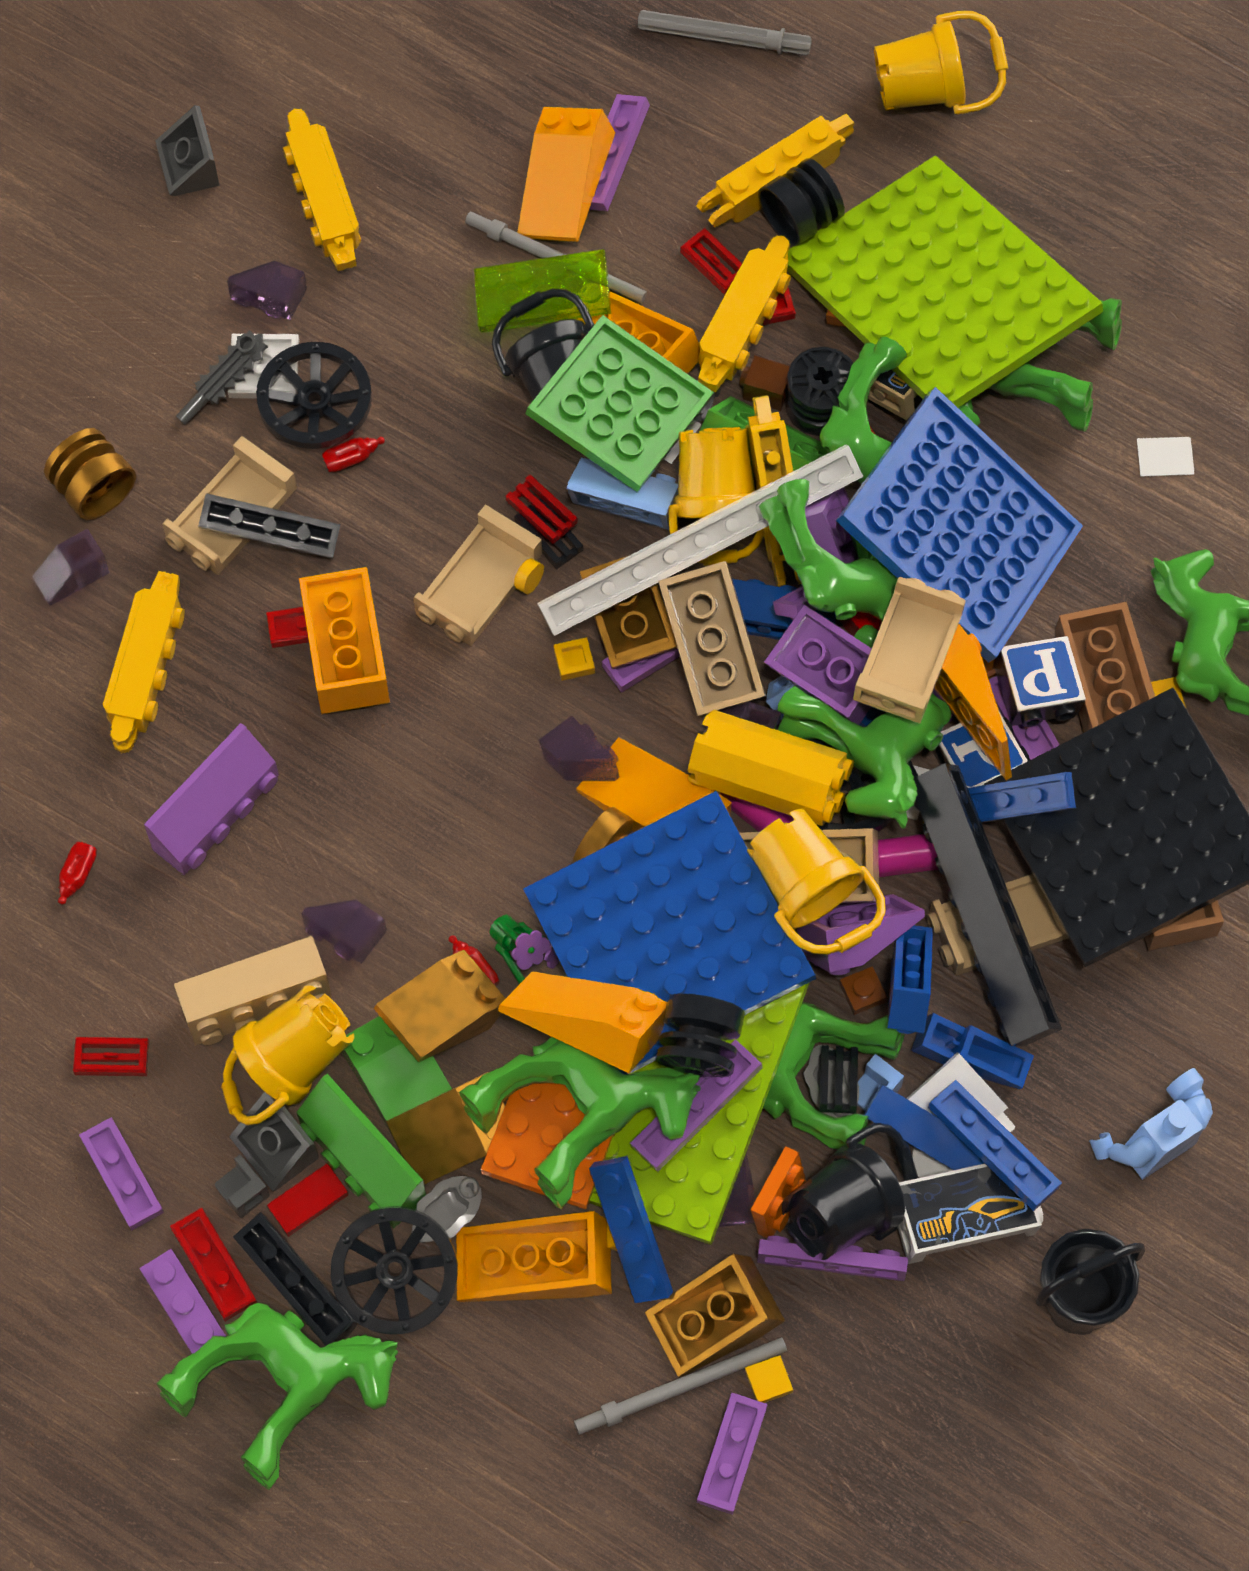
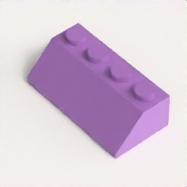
M240 723L144 824L153 851L183 875L191 868L196 869L206 858V852L213 844L221 843L229 834L230 826L238 818L246 817L252 810L254 801L262 792L264 794L268 793L278 780L279 774L275 760L243 724Z

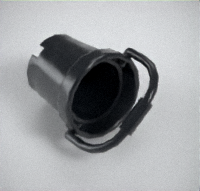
M566 289L537 291L510 306L511 310L500 318L493 332L492 347L502 374L505 377L513 375L514 378L521 379L533 400L595 325L586 305L580 297ZM553 297H563L575 304L584 322L576 319H566L543 325L518 339L508 349L504 358L500 345L501 334L510 320L514 317L519 318Z
M875 1123L864 1127L846 1140V1144L828 1159L827 1166L783 1199L782 1214L784 1215L790 1211L793 1220L792 1223L786 1226L788 1232L807 1255L815 1257L822 1253L823 1257L821 1260H827L837 1252L870 1235L875 1236L876 1240L881 1241L898 1230L897 1226L903 1221L906 1209L900 1184L885 1160L871 1148L858 1143L877 1132L886 1133L893 1138L896 1144L894 1148L904 1181L917 1179L918 1174L909 1144L904 1142L900 1132L892 1126Z
M1081 1229L1066 1233L1050 1246L1042 1260L1040 1277L1042 1291L1036 1299V1304L1040 1307H1047L1054 1324L1068 1333L1086 1335L1100 1329L1102 1326L1111 1324L1129 1310L1138 1294L1140 1274L1136 1262L1145 1253L1144 1244L1132 1243L1125 1246L1121 1240L1107 1232L1092 1229Z

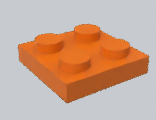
M786 1146L750 1209L758 1234L765 1238L774 1236L776 1231L781 1232L784 1229L790 1212L782 1214L783 1199L807 1182L799 1152Z

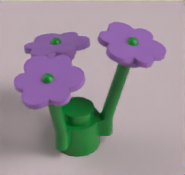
M509 915L497 918L491 925L490 936L497 942L495 950L504 958L519 984L525 979L520 969H529L533 963L536 965L540 964L543 959L547 961V967L551 969L558 964L559 959L549 939L543 936L540 931L532 930L524 922L517 923Z

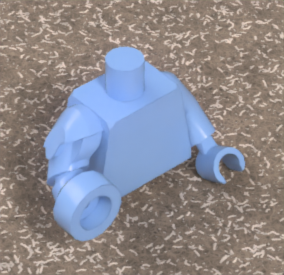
M1192 1068L1186 1071L1166 1088L1167 1093L1175 1103L1142 1124L1125 1145L1120 1143L1113 1144L1111 1135L1108 1132L1099 1134L1100 1139L1089 1140L1096 1159L1103 1160L1110 1157L1113 1161L1131 1166L1143 1180L1197 1143L1202 1131L1207 1127L1213 1114L1211 1102L1208 1098L1206 1099L1202 1090L1204 1079L1196 1069Z

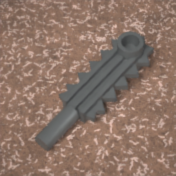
M249 330L247 333L237 336L236 345L228 346V354L218 355L219 363L217 365H209L210 372L208 375H200V381L194 383L198 393L176 415L184 425L208 401L212 405L214 403L218 405L220 398L226 399L225 391L227 389H235V381L237 379H244V371L246 369H254L253 362L263 360L264 350L268 348L263 343V334L254 335Z

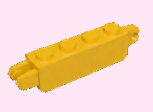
M294 108L287 115L289 132H285L287 146L282 147L287 165H294L296 173L291 174L296 192L303 191L305 200H301V205L306 220L312 218L314 227L310 228L315 247H322L325 258L330 256L337 271L355 267L357 265L354 249H357L361 242L358 232L359 223L325 127L319 124L310 125L305 111Z
M847 114L831 122L825 120L822 115L716 181V188L698 200L696 207L703 213L720 204L721 207L713 212L708 220L714 227H718L731 218L734 222L743 221L761 209L758 198L759 189L778 176L786 177V172L793 166L797 167L806 158L815 160L824 169L834 163L840 155V148L846 143L845 139L854 132V121Z
M776 235V237H773L765 251L757 248L748 252L699 342L700 353L698 362L701 370L698 382L713 392H716L726 379L732 381L737 370H744L750 356L748 350L751 344L757 345L762 336L764 326L761 325L765 318L770 320L777 306L776 297L779 293L784 294L788 288L791 275L787 274L789 261L787 251H789L790 243L784 236Z
M768 395L752 398L755 416L748 417L749 425H746L756 490L793 472L786 425L784 420H780L779 412H771ZM769 526L763 528L768 561L772 562L776 585L781 587L786 585V575L782 561L786 560L779 542L770 531ZM794 570L795 579L797 580L798 584H802L798 578L796 571Z
M159 571L151 589L144 588L135 593L104 698L103 708L105 709L108 721L112 725L110 737L114 741L113 746L115 750H118L121 754L133 750L132 747H134L138 732L146 733L149 722L155 721L158 710V702L155 701L158 690L163 691L167 679V671L164 670L167 659L172 660L175 652L176 640L173 639L176 628L181 629L183 625L185 610L181 608L178 599L180 579L179 575Z

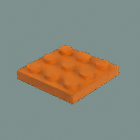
M534 1083L515 1091L508 1097L481 1167V1174L546 1196L538 1185L540 1178L535 1173L534 1168L549 1155L564 1137L579 1125L585 1116L578 1108L566 1085ZM614 1135L595 1147L580 1162L575 1171L572 1197L567 1202L568 1204L587 1209L595 1188L589 1168L594 1162L605 1160Z

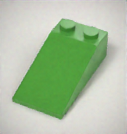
M380 1016L346 1035L348 1037L354 1033L355 1038L341 1053L385 1124V1121L452 1089L435 1058L431 1056L418 1062Z

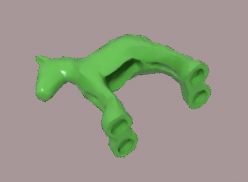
M1109 298L1105 301L1100 300L1103 303V312L1077 330L1092 334L1102 345L1115 350L1122 328V320L1120 319L1122 300ZM1028 361L988 388L1003 396L1035 398L1051 403L1059 408L1072 428L1083 432L1088 429L1093 410V400L1091 399L1092 382L1082 381L1065 373L1037 368L1030 365ZM971 400L963 404V406H967L973 411Z
M881 337L877 344L866 343L859 353V358L851 366L845 386L837 397L840 407L833 406L829 421L822 428L819 438L822 446L828 453L844 445L850 447L863 475L862 478L856 480L861 485L892 443L871 432L867 415V400L873 383L881 373L896 368L907 357L904 348L888 337ZM962 405L958 408L975 425L978 426L980 424L979 416L967 406Z
M795 479L780 485L777 489L778 495L762 502L759 505L762 517L769 523L770 531L779 542L786 562L796 571L803 585L805 599L808 603L819 611L834 612L838 620L852 618L857 612L869 613L883 621L898 578L852 535L850 536L858 560L844 563L816 544L808 529L805 509L809 500V481L806 479Z
M1206 549L1188 553L1169 561L1153 558L1155 568H1152L1151 574L1154 579L1153 582L1157 595L1170 606V609L1174 610L1176 614L1183 617L1188 623L1184 641H1176L1172 662L1178 663L1176 681L1179 688L1188 693L1199 694L1211 702L1220 697L1228 710L1249 716V686L1237 678L1225 660L1233 646L1235 634L1239 631H1249V600L1228 593L1208 592L1198 586L1201 579L1214 566L1213 554Z
M864 625L856 632L854 637L872 648L878 630L872 625ZM793 686L784 693L777 711L784 714L778 731L806 740L818 739L824 741L837 750L846 752L847 759L854 760V766L860 772L875 779V783L849 791L844 800L849 812L882 819L894 818L900 827L905 829L908 821L906 811L914 806L918 796L917 787L913 780L914 776L907 763L924 748L933 751L943 739L941 730L950 721L952 713L946 702L936 697L932 692L921 724L887 712L876 717L868 726L862 727L844 718L823 701L808 695L797 686Z
M802 1002L763 1109L775 1119L780 1117L785 1111L790 1116L793 1127L813 1135L829 1148L839 1150L846 1144V1140L850 1136L868 1126L869 1116L852 1114L835 1118L819 1112L804 1099L795 1077L809 1060L816 1043H832L849 1049L851 1047H858L859 1052L876 1054L895 1060L902 1047L905 1034L895 1029L887 1028L888 1015L869 1023H856L838 1018L821 1010L814 1004ZM867 1137L858 1143L865 1145Z
M551 1037L539 1046H533V1056L519 1054L503 1067L484 1074L475 1084L468 1085L459 1094L466 1104L464 1110L480 1130L488 1133L497 1121L502 1102L515 1091L534 1083L566 1085L578 1108L585 1116L579 1125L564 1137L549 1155L534 1168L535 1173L540 1178L538 1185L556 1207L562 1209L572 1197L575 1171L580 1162L595 1147L610 1136L621 1131L638 1112L646 1108H653L658 1117L663 1135L670 1140L682 1138L693 1099L698 1094L697 1092L701 1090V1087L696 1085L700 1080V1075L692 1073L684 1075V1073L670 1067L638 1071L630 1075L622 1074L616 1067Z
M256 1303L249 1306L241 1317L229 1324H225V1331L228 1336H213L198 1351L179 1361L172 1372L166 1374L156 1385L162 1391L159 1393L161 1397L183 1417H187L194 1407L198 1385L214 1369L228 1362L261 1360L277 1385L284 1389L287 1394L279 1408L259 1430L250 1447L241 1456V1459L245 1462L243 1467L263 1487L270 1490L279 1477L280 1449L284 1440L300 1421L323 1404L338 1383L349 1377L353 1378L366 1406L376 1410L386 1405L392 1367L396 1361L395 1356L398 1354V1351L395 1350L398 1342H381L380 1338L357 1335L346 1340L342 1339L330 1343L325 1347H319L300 1331L305 1325L293 1312L288 1310L282 1315L271 1309L267 1304Z

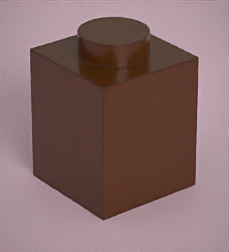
M754 355L751 366H745L739 381V385L744 386L743 400L753 402L752 398L768 395L770 407L781 411L786 399L787 374L790 366Z

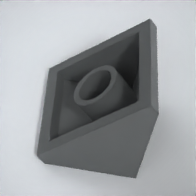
M194 105L155 141L169 195L172 196L220 186L201 108Z
M264 1092L246 1115H257L276 1100ZM284 1106L260 1124L245 1125L240 1122L229 1136L272 1191L281 1188L319 1159L315 1144Z

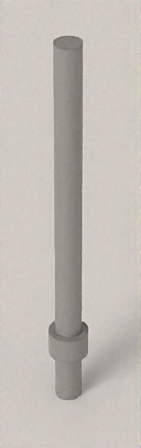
M471 211L466 217V224L486 232L487 237L497 242L503 240L641 304L645 300L647 291L509 229L508 225L497 219L491 221Z
M782 1337L617 1404L615 1401H611L601 1405V1410L574 1420L576 1430L580 1435L605 1424L610 1427L623 1422L622 1418L782 1354L787 1351L785 1342Z

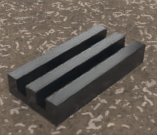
M539 498V500L556 515V513L550 508V506H548L541 498ZM529 505L528 508L531 511H533L544 523H546L543 520V518L538 514L539 512L537 511V509L534 506ZM520 513L514 516L515 522L542 539V553L555 569H558L583 551V544L569 530L562 537L572 549L569 550L563 541L559 539L554 545L563 555L558 557Z
M822 1045L819 1112L856 1114L858 1047H851V1051H844V1046H836V1050H829V1045ZM829 1060L836 1061L835 1103H828ZM843 1061H850L849 1104H842Z

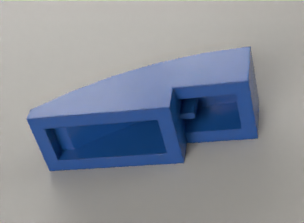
M935 1013L927 1016L925 1032H917L911 1051L943 1065L958 1052L982 1079L1017 1089L1023 1088L1034 1055L1018 1047L1011 1046V1044L972 1025L964 1028Z

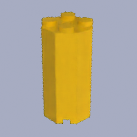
M714 709L705 716L702 725L708 726V729L703 734L698 733L694 741L688 765V773H691L688 777L689 782L790 816V812L804 809L814 823L821 826L826 822L830 823L834 813L840 812L845 798V793L840 792L843 780L848 781L854 765V760L847 759L846 752Z

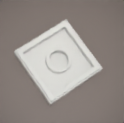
M232 334L231 346L236 345L237 336L242 334ZM263 334V343L268 346L264 350L263 360L253 362L254 369H246L244 371V379H237L235 381V389H228L229 398H257V384L265 366L283 350L299 344V335ZM297 361L290 366L298 374ZM282 373L276 377L271 387L272 390L297 393V390Z
M958 1052L906 1098L935 1115L928 1108L930 1102L952 1082L957 1080L995 1118L1008 1108Z

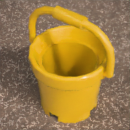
M956 11L936 16V24L933 25L931 31L892 43L874 46L878 81H880L882 90L880 93L885 111L942 103L946 107H953L957 115L979 111L991 106L1001 96L1006 85V71L1009 68L1003 39L999 37L995 25L987 17L974 11ZM957 19L975 20L988 30L991 36L989 41L995 70L998 72V83L994 92L987 99L964 105L966 94L959 48L953 26L950 22Z
M722 427L705 428L699 431V433H693V430L679 432L678 494L674 497L673 504L669 506L668 510L670 534L678 531L677 517L704 518L756 491L747 428ZM763 529L757 531L752 542L744 549L739 551L735 549L718 551L697 563H703L704 566H710L726 561L728 564L737 563L738 559L749 556L759 547L764 537Z
M804 809L794 810L790 812L794 821L783 823L778 818L750 842L753 849H747V853L757 865L778 903V911L774 914V918L786 935L798 947L814 954L828 955L837 951L843 953L870 938L872 932L881 925L886 913L885 897L866 867L859 866L848 856L845 857ZM863 880L871 889L876 899L877 911L873 920L868 925L863 924L841 936L833 944L815 945L804 940L794 930L808 925L832 911L845 901Z
M305 986L259 1021H249L234 1034V1047L225 1063L221 1088L228 1111L231 1115L235 1116L238 1122L245 1125L260 1124L274 1115L285 1104H299L309 1093L312 1082L353 1042L355 1038L354 1033L346 1037L344 1032L351 1025L346 1015L327 994L324 993L318 999L310 993L316 987ZM237 1058L252 1080L264 1092L276 1100L257 1115L247 1116L242 1112V1103L236 1084L232 1080V1072Z

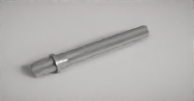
M641 10L638 17L639 29L777 50L778 54H782V51L807 55L812 44L810 36L785 32V28H781V31L646 10Z

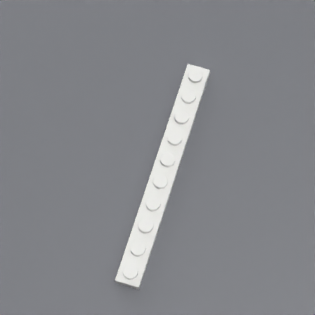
M844 445L537 604L552 634L555 636L658 583L659 580L666 579L769 526V523L762 517L759 505L765 500L777 496V489L783 483L795 479L808 480V506L862 478L861 470L850 447Z

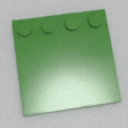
M602 315L527 407L525 414L638 493L677 443L679 432L688 429L709 402L714 392Z

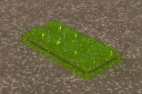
M605 249L474 269L478 327L481 333L494 331L500 318L511 310L510 306L537 291L544 292L550 289H566L578 295L586 305L591 317L612 314ZM553 297L519 318L514 317L506 324L504 329L551 323L566 319L582 318L575 304L563 297Z

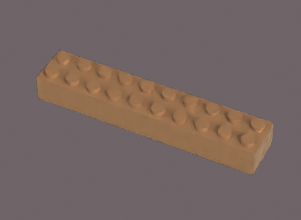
M1127 602L1059 615L1055 636L1056 638L1068 636L1086 698L1078 713L1084 732L1155 697ZM1218 900L1146 936L1145 940L1148 951L1218 936L1224 923Z

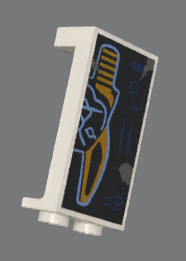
M986 1164L899 1182L903 1191L906 1209L903 1221L897 1228L905 1255L908 1257V1264L923 1261L928 1254L1021 1233H1025L1027 1237L1033 1236L1042 1226L1043 1211L1041 1205L1033 1211Z

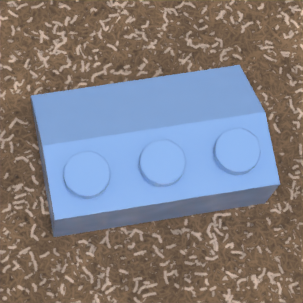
M582 457L566 488L574 504L668 530L669 506L673 504L674 497L678 494V484L675 483L676 479L671 476L659 473L656 474V477L650 476L637 493L592 460Z

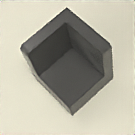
M239 1154L234 1158L236 1167L215 1182V1187L241 1219L270 1195L266 1185Z

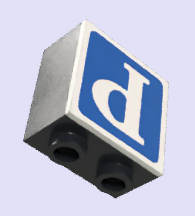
M1068 636L1004 646L994 660V668L1012 726L1022 724L1024 727H1032L1040 724L1043 720L1056 718L1057 721H1067L1078 715L1086 698Z
M999 712L1008 739L1012 770L1029 761L1030 758L1023 746L1019 747L1015 740L1014 731L1009 720L1006 717H1002ZM961 723L941 731L943 739L932 752L940 765L947 763L960 767L967 788L982 786L984 783L1001 775Z

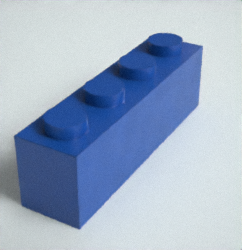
M733 579L748 634L780 640L793 620L790 617L776 615L773 601L798 588L790 585H783L781 587L766 585L764 582L756 579H749L747 581ZM815 610V612L836 625L837 619L834 612Z
M914 925L894 941L887 1028L895 1029L904 1034L925 1032L931 995L933 928Z

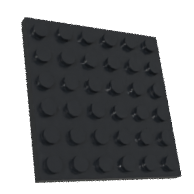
M1174 688L1011 770L1012 777L1005 780L1000 775L984 783V785L1072 772L1076 808L1002 820L1085 967L1249 884V814Z

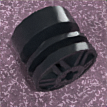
M810 158L801 161L797 167L793 166L786 172V177L778 176L762 186L758 191L760 206L767 221L778 236H784L789 240L790 246L795 247L802 244L817 233V228H827L831 222L834 223L844 216L845 207L837 185L829 173L818 162Z
M829 347L811 348L800 353L790 365L787 374L786 413L792 424L803 433L820 436L822 428L829 421L833 406L840 407L837 397L848 380L853 364L851 358L840 350Z
M680 993L670 995L667 1000L663 1022L677 1031L664 1032L660 1035L659 1041L664 1047H660L657 1050L656 1060L660 1064L684 1074L692 1073L700 1075V1077L720 1078L731 1076L735 1064L729 1059L735 1058L738 1050L735 1046L723 1040H733L740 1037L745 1015L744 1010L733 1003L709 996Z

